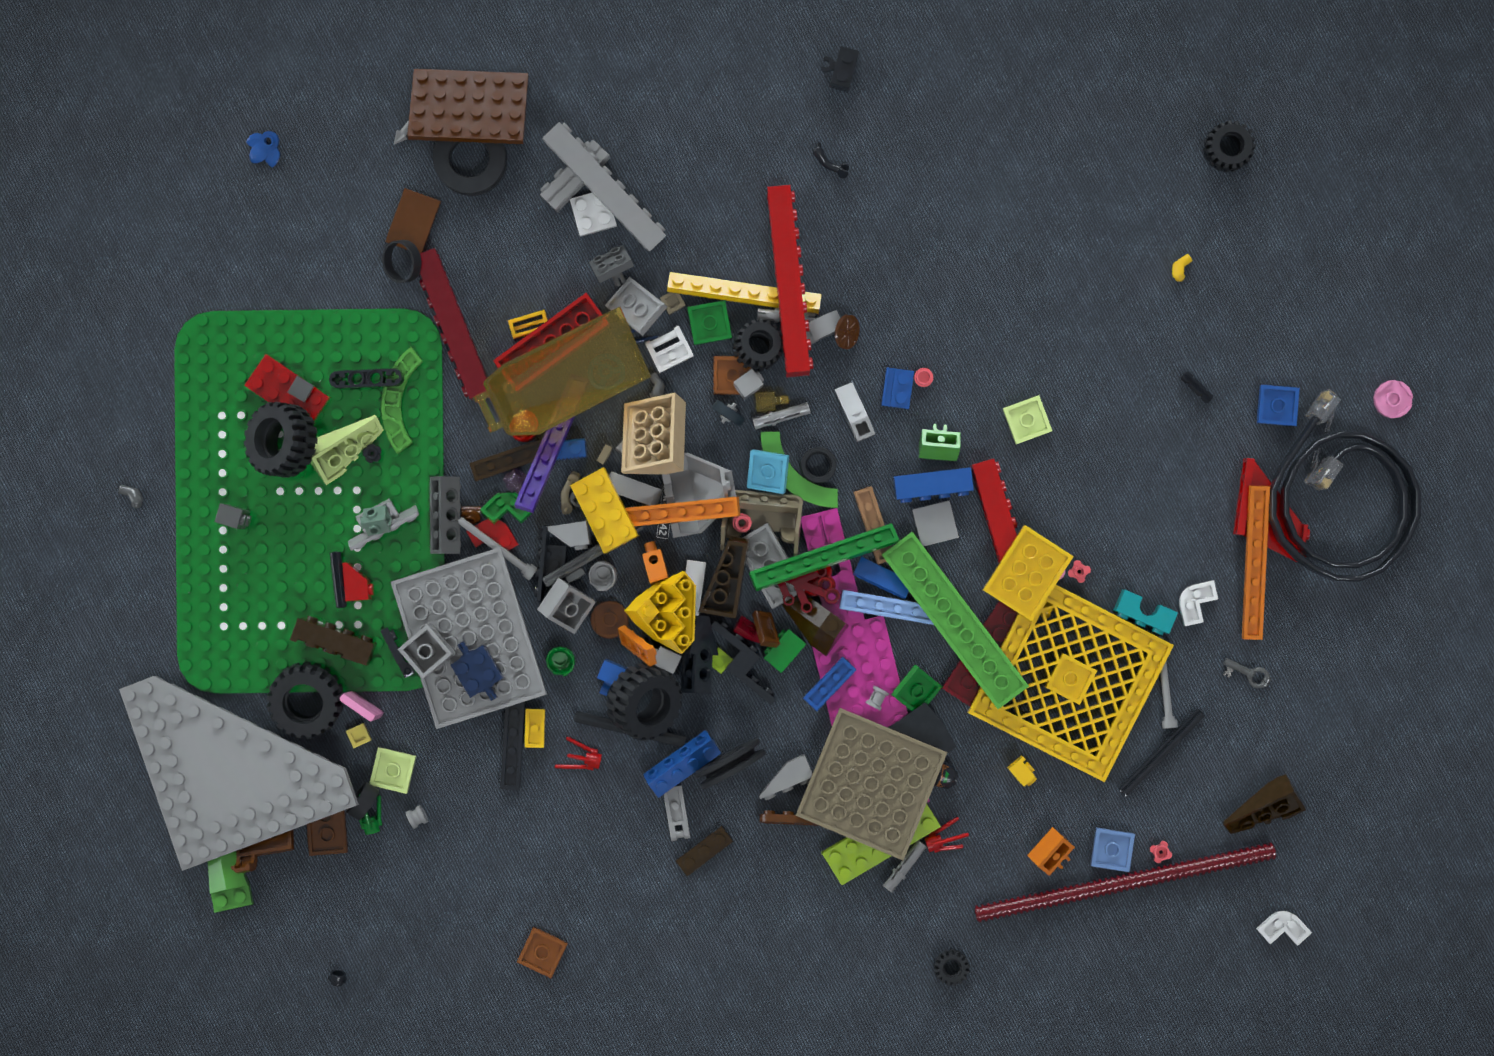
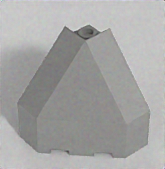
M684 453V471L662 474L667 504L736 497L732 471L690 453ZM715 519L670 523L673 538L702 533Z

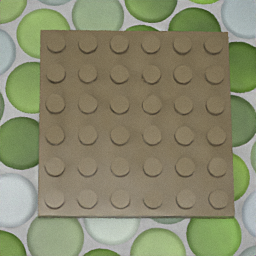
M839 708L796 816L904 861L947 752Z

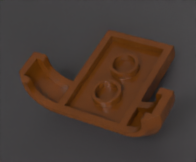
M293 830L237 850L236 864L231 866V869L238 874L252 872L257 867L258 856L294 850Z

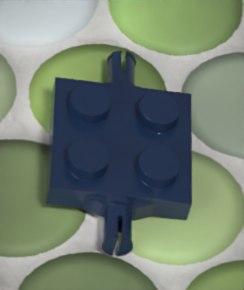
M464 641L459 643L457 646L463 655L459 660L452 663L451 667L467 694L471 698L478 693L486 692L490 701L496 699L498 696L492 687L504 676L485 645H482L475 650L469 651Z

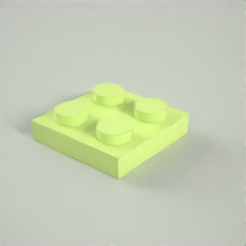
M1039 395L1003 408L1015 444L1052 431Z
M378 747L370 784L375 787L407 794L416 755Z

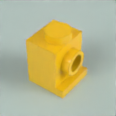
M1021 755L1007 769L1022 786H1030L1037 780L1032 773L1035 770L1028 762L1023 763L1026 759Z

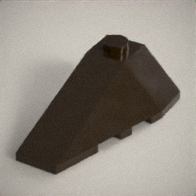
M797 595L794 597L795 601L792 606H786L783 603L782 606L809 644L826 657L849 626L808 595L806 597L813 608L807 614L802 612L801 603ZM792 598L786 601V603H792ZM805 604L803 609L805 611L810 610V605Z

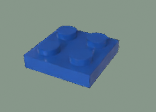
M1260 385L1257 423L1297 426L1300 388Z

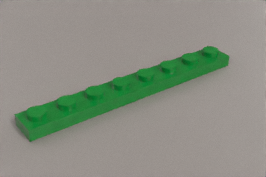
M891 523L750 571L749 576L755 590L759 591L899 542V538Z

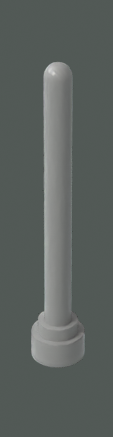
M464 518L458 520L459 525L490 548L502 547ZM502 547L505 559L518 567L521 573H523V577L530 580L537 567L533 564H525Z
M1165 662L1160 672L1165 712L1162 729L1178 727L1177 719L1172 714L1167 662Z

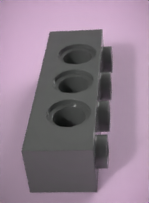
M430 477V554H460L461 525L458 523L461 508L460 477Z

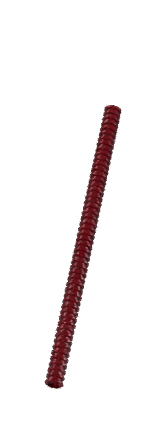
M1271 842L1268 845H1257L1256 848L1251 846V849L1247 847L1245 850H1233V853L1228 851L1225 854L1223 852L1221 855H1210L1209 858L1205 856L1204 859L1200 857L1198 860L1192 859L1191 862L1187 860L1186 863L1181 861L1180 864L1163 865V868L1158 866L1157 869H1145L1144 872L1140 870L1139 873L1135 871L1133 874L1128 873L1126 876L1125 874H1122L1121 877L1116 875V878L1112 876L1110 879H1099L1098 882L1093 880L1090 883L1088 881L1087 884L1081 883L1079 886L1075 884L1074 887L1070 885L1069 888L1065 886L1063 889L1057 888L1056 891L1052 889L1051 892L1046 890V893H1034L1032 896L1028 894V897L1023 895L1022 898H1010L1009 901L1005 899L1004 902L1000 900L999 903H987L986 906L981 904V907L975 906V914L979 923L982 920L986 922L987 919L993 920L995 917L996 919H999L1000 916L1004 918L1005 915L1009 917L1011 914L1017 915L1018 912L1023 914V911L1028 913L1029 910H1040L1042 907L1046 909V906L1051 908L1052 905H1064L1065 902L1069 904L1070 901L1074 903L1076 900H1087L1088 897L1093 899V896L1098 898L1099 895H1111L1112 892L1116 894L1117 891L1121 893L1123 890L1128 891L1130 888L1134 890L1135 887L1139 889L1140 886H1152L1153 883L1158 885V882L1163 884L1164 881H1175L1177 878L1181 880L1182 877L1186 879L1187 876H1199L1200 873L1205 875V872L1209 874L1211 871H1222L1223 868L1225 870H1228L1229 867L1233 869L1235 866H1246L1247 863L1251 865L1252 862L1255 864L1258 861L1264 862L1265 859L1266 861H1269L1270 858L1275 860L1276 850Z

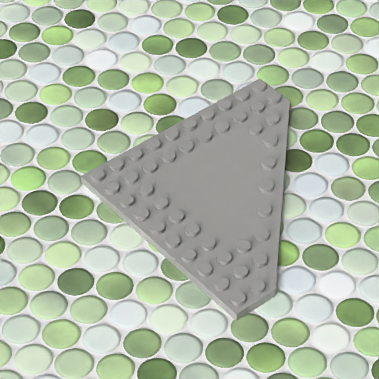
M152 676L119 689L182 871L359 805L345 767L337 765L316 753H312L294 742L283 739L281 736L265 730L244 718H240L234 715V713L218 707L197 695H193L181 687L168 683L158 676Z

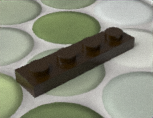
M542 439L469 463L475 481L477 482L532 463Z

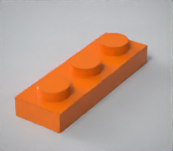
M625 625L618 628L621 644L647 665L653 666L657 664L655 657L657 653L653 645L648 644L642 637H639Z

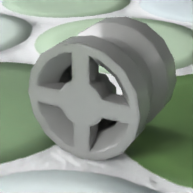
M421 805L417 806L413 811H406V816L413 829L417 828L421 823L425 824L428 822L427 815Z

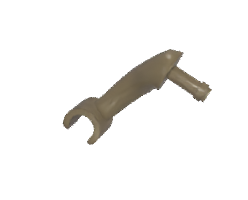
M572 471L568 476L567 482L560 494L563 514H569L573 510L569 498L570 485L579 481L581 477L575 471Z

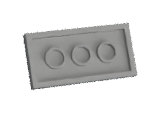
M769 523L743 537L750 539L746 560L750 571L788 559ZM786 583L789 593L795 597L797 593L794 586ZM777 584L762 589L772 609L783 604V595ZM786 597L785 602L791 599V597Z

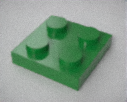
M725 300L687 307L694 345L732 339Z
M914 665L891 695L911 711H914L923 703L928 705L943 686L917 665Z

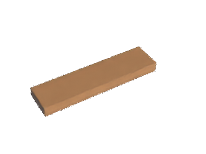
M872 486L853 492L866 532L885 526ZM891 545L873 551L877 564L887 562L882 554L890 549Z

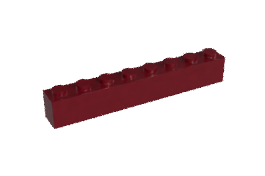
M433 248L420 253L422 260L420 275L422 279L419 281L423 291L427 290L429 297L426 299L430 309L434 308L436 315L433 317L436 325H441L443 333H440L444 344L448 343L450 348L447 351L451 362L455 361L457 368L454 370L458 380L462 379L464 386L461 388L464 396L474 400L492 393L491 385L438 251Z

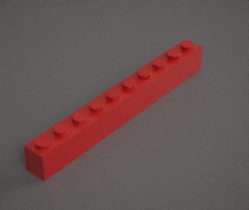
M790 185L767 187V200L786 377L808 376L810 369H813V359L809 358L808 351L811 350V340L807 339L806 332H809V322L804 317V313H807L806 301L803 302L802 295L805 294V284L801 283L800 276H803L802 264L799 265L798 258H801V247L797 246L796 239H799V229L795 228L794 221H797V210L793 209L792 203L795 202V192L791 191Z

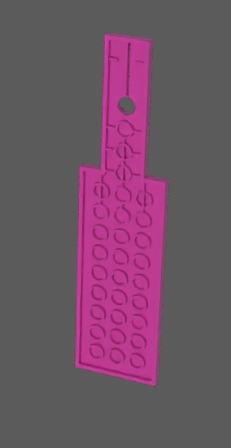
M837 508L803 516L801 519L808 551L845 539ZM849 559L838 563L840 566L839 573L831 576L836 582L835 589L840 594L839 601L836 604H828L823 597L819 596L821 605L849 626L827 657L814 647L812 648L820 679L842 656L856 669L849 679L826 702L831 725L835 721L839 708H842L888 728L908 715L906 706L891 695L900 684L884 616L865 619L864 614L861 612L839 609L842 590L858 592ZM825 581L823 586L827 589L830 584L828 581ZM833 593L828 595V598L830 600H834L836 598ZM873 686H877L889 693L881 705V710L865 703L874 691Z

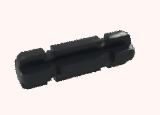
M1187 371L1181 376V380L1185 384L1187 383L1188 387L1197 396H1201L1200 399L1204 403L1212 400L1213 395L1206 391V388L1196 378L1194 379L1190 372Z

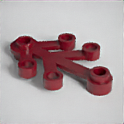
M823 568L825 571L823 575H819L817 571L777 584L783 595V603L786 606H792L795 601L794 596L789 593L786 583L794 586L801 603V610L806 614L812 611L813 606L808 601L804 590L823 597L828 604H836L839 601L840 594L834 588L825 590L808 583V581L817 577H825L827 574L826 568ZM833 593L836 598L834 600H830L828 598V595ZM791 597L792 603H786L785 598ZM809 604L810 610L805 611L803 606Z

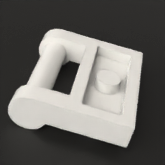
M679 325L674 327L673 331L663 336L644 342L659 373L694 357ZM676 337L679 338V342L657 353L655 352V347Z

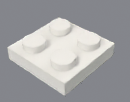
M593 193L570 199L580 237L617 227L614 215Z

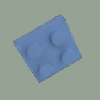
M1096 827L1090 866L1129 872L1135 834Z

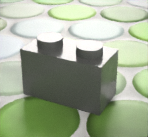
M220 503L214 522L236 529H245L251 522V511Z

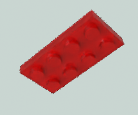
M265 354L244 385L268 402H281L301 406L310 414L314 421L330 399L329 396L314 387L306 402L287 393L298 375L268 354Z

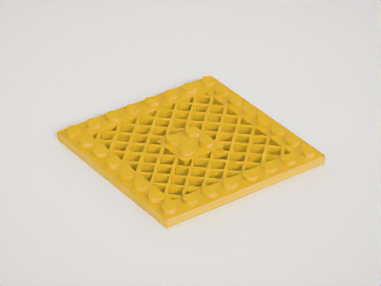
M1055 585L1033 621L1028 620L1019 613L1017 614L1000 647L1013 666L1015 665L1016 670L1021 676L1032 673L1034 682L1029 683L1028 686H1036L1038 695L1029 698L1027 689L1023 691L1025 695L1024 700L1016 702L1014 697L1012 704L997 709L980 687L967 713L1105 782L1174 645ZM1046 602L1052 604L1050 606L1044 607ZM1053 608L1056 618L1047 620L1044 611ZM1058 608L1064 610L1069 614L1060 616ZM1041 614L1043 622L1036 624ZM1070 617L1073 626L1064 629L1061 620ZM1075 617L1085 622L1077 625ZM1058 621L1060 631L1051 633L1048 624ZM1045 625L1048 635L1038 638L1035 628ZM1091 625L1103 631L1094 633ZM1087 626L1090 635L1081 638L1078 628ZM1075 630L1077 639L1068 642L1066 632ZM1031 632H1033L1035 639L1027 641ZM1062 634L1064 644L1055 646L1053 636ZM1104 634L1107 644L1098 646L1095 637ZM1108 634L1118 638L1119 640L1111 642ZM1049 638L1052 648L1042 650L1040 641ZM1092 639L1094 648L1085 651L1082 641ZM1036 642L1039 652L1030 655L1027 645ZM1125 642L1136 648L1128 651ZM1079 643L1081 652L1072 655L1070 645ZM1121 643L1124 652L1115 655L1112 646ZM1066 647L1068 655L1061 653L1059 657L1057 649ZM1108 647L1111 657L1102 659L1099 650ZM1024 648L1026 656L1018 659L1022 649ZM1053 651L1056 661L1046 663L1044 654ZM1142 651H1144L1145 653H1147L1146 656H1145V658H1144V656H1143ZM1096 652L1098 661L1089 664L1086 654ZM1138 652L1141 661L1132 664L1129 654ZM1040 655L1043 665L1034 668L1031 658ZM1083 656L1085 664L1075 660L1074 658ZM1125 656L1128 665L1119 668L1116 659ZM1027 660L1030 669L1021 672L1018 662ZM1112 660L1115 670L1106 672L1103 663ZM1100 664L1102 674L1095 676L1097 670L1091 667ZM1052 665H1055V667H1054V669H1053V671H1052V673H1051V675H1050V672H1049L1048 667H1049V666H1052ZM1139 665H1140V667H1139V669H1138V671H1137V673H1136V675H1135V672H1134L1133 667H1136V666H1139ZM1044 668L1047 678L1038 680L1035 671ZM1129 669L1132 678L1123 681L1121 671ZM1117 673L1119 682L1110 685L1108 675ZM1104 677L1106 687L1097 689L1095 680ZM1047 682L1045 688L1051 691L1042 693L1039 684ZM1132 682L1128 691H1126L1124 684ZM1090 684H1092L1094 691L1086 693ZM1121 686L1123 695L1114 698L1112 688ZM1108 690L1110 700L1101 702L1099 693ZM1053 694L1055 704L1046 706L1043 697ZM1057 694L1067 698V700L1059 702ZM1095 694L1098 704L1089 706L1086 697ZM1040 698L1043 708L1033 711L1030 701ZM1122 699H1123V701H1122V703H1121V705H1120V707H1119V709H1118L1117 704H1116V701H1119V700H1122ZM1083 700L1085 708L1076 711L1073 702L1080 705ZM1027 703L1030 712L1020 715L1018 705ZM1070 703L1072 712L1063 715L1060 706ZM1112 703L1115 712L1106 715L1103 706ZM1014 707L1016 715L1006 711V709ZM1057 707L1059 717L1050 719L1048 710ZM1099 707L1102 717L1093 719L1090 710ZM1044 711L1047 721L1037 724L1035 714ZM1087 712L1089 721L1080 723L1077 714ZM1031 716L1033 724L1029 723L1028 721L1022 718ZM1074 716L1076 725L1067 728L1065 718ZM1111 717H1114V719H1113V721H1112V723H1111V725H1110V727H1109V724H1108V720H1107V719H1108V718H1111ZM1061 720L1063 729L1054 732L1052 723ZM1103 720L1106 729L1097 732L1094 723ZM1048 724L1051 733L1039 727ZM1091 725L1093 734L1084 736L1081 727ZM1078 729L1080 738L1071 741L1069 731ZM1065 733L1067 741L1057 737V735ZM1106 734L1103 741L1100 743L1098 736ZM1095 737L1097 747L1088 749L1086 740ZM1082 742L1084 750L1073 744Z

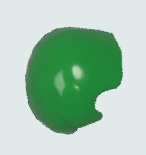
M554 647L547 654L546 664L554 675L567 676L573 671L575 656L566 647Z

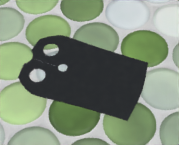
M923 703L914 711L888 727L947 753L956 748L947 728L926 703Z

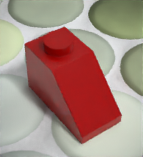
M342 563L345 601L372 599L371 595H374V585L370 584V580L351 563Z

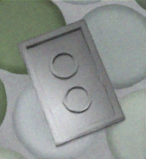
M631 277L626 280L605 305L611 312L642 336L667 308L662 301Z

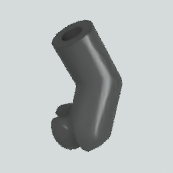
M654 372L649 376L654 385L652 392L649 394L650 398L663 395L665 390L663 381L657 372Z
M120 485L119 494L129 496L132 507L140 508L143 502L140 491L137 488Z

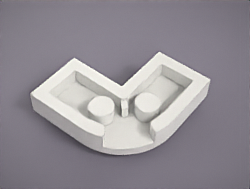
M1214 580L1191 585L1182 592L1179 598V608L1183 626L1204 622L1199 603L1218 599Z
M1287 911L1273 913L1256 928L1269 944L1285 932L1298 946L1312 933L1296 915Z

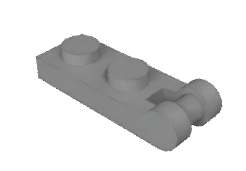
M678 785L664 794L671 841H676L677 838L683 837L685 839L690 838L682 785ZM682 825L683 830L676 831L675 826Z

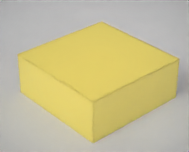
M365 723L346 731L353 749L372 740Z

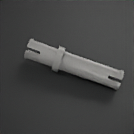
M758 308L757 321L763 319L764 321H774V323L780 322L779 308H775V310ZM804 313L805 320H808V322L815 320V313Z
M805 402L776 412L769 411L768 414L752 418L755 430L769 425L776 426V423L811 413L808 403Z
M919 840L916 841L906 854L904 861L902 860L896 869L893 868V873L882 886L893 893L901 880H905V875L927 846Z

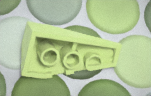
M373 415L317 438L318 442L315 444L316 452L315 455H312L313 460L311 464L326 485L343 475L347 471L346 467L352 461H356L359 458L358 454L367 445L372 444L384 431L377 416Z

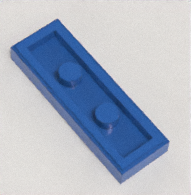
M863 557L860 558L853 573L854 576L905 600L909 591L895 572Z
M842 656L803 699L818 711L849 679L856 669Z

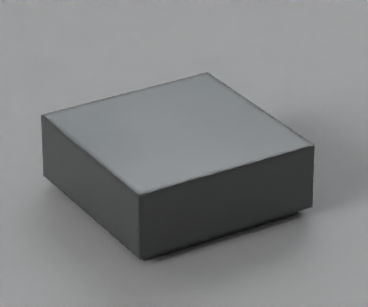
M297 376L287 393L306 402L315 386Z
M579 568L565 578L570 584L584 576L585 572L583 568Z

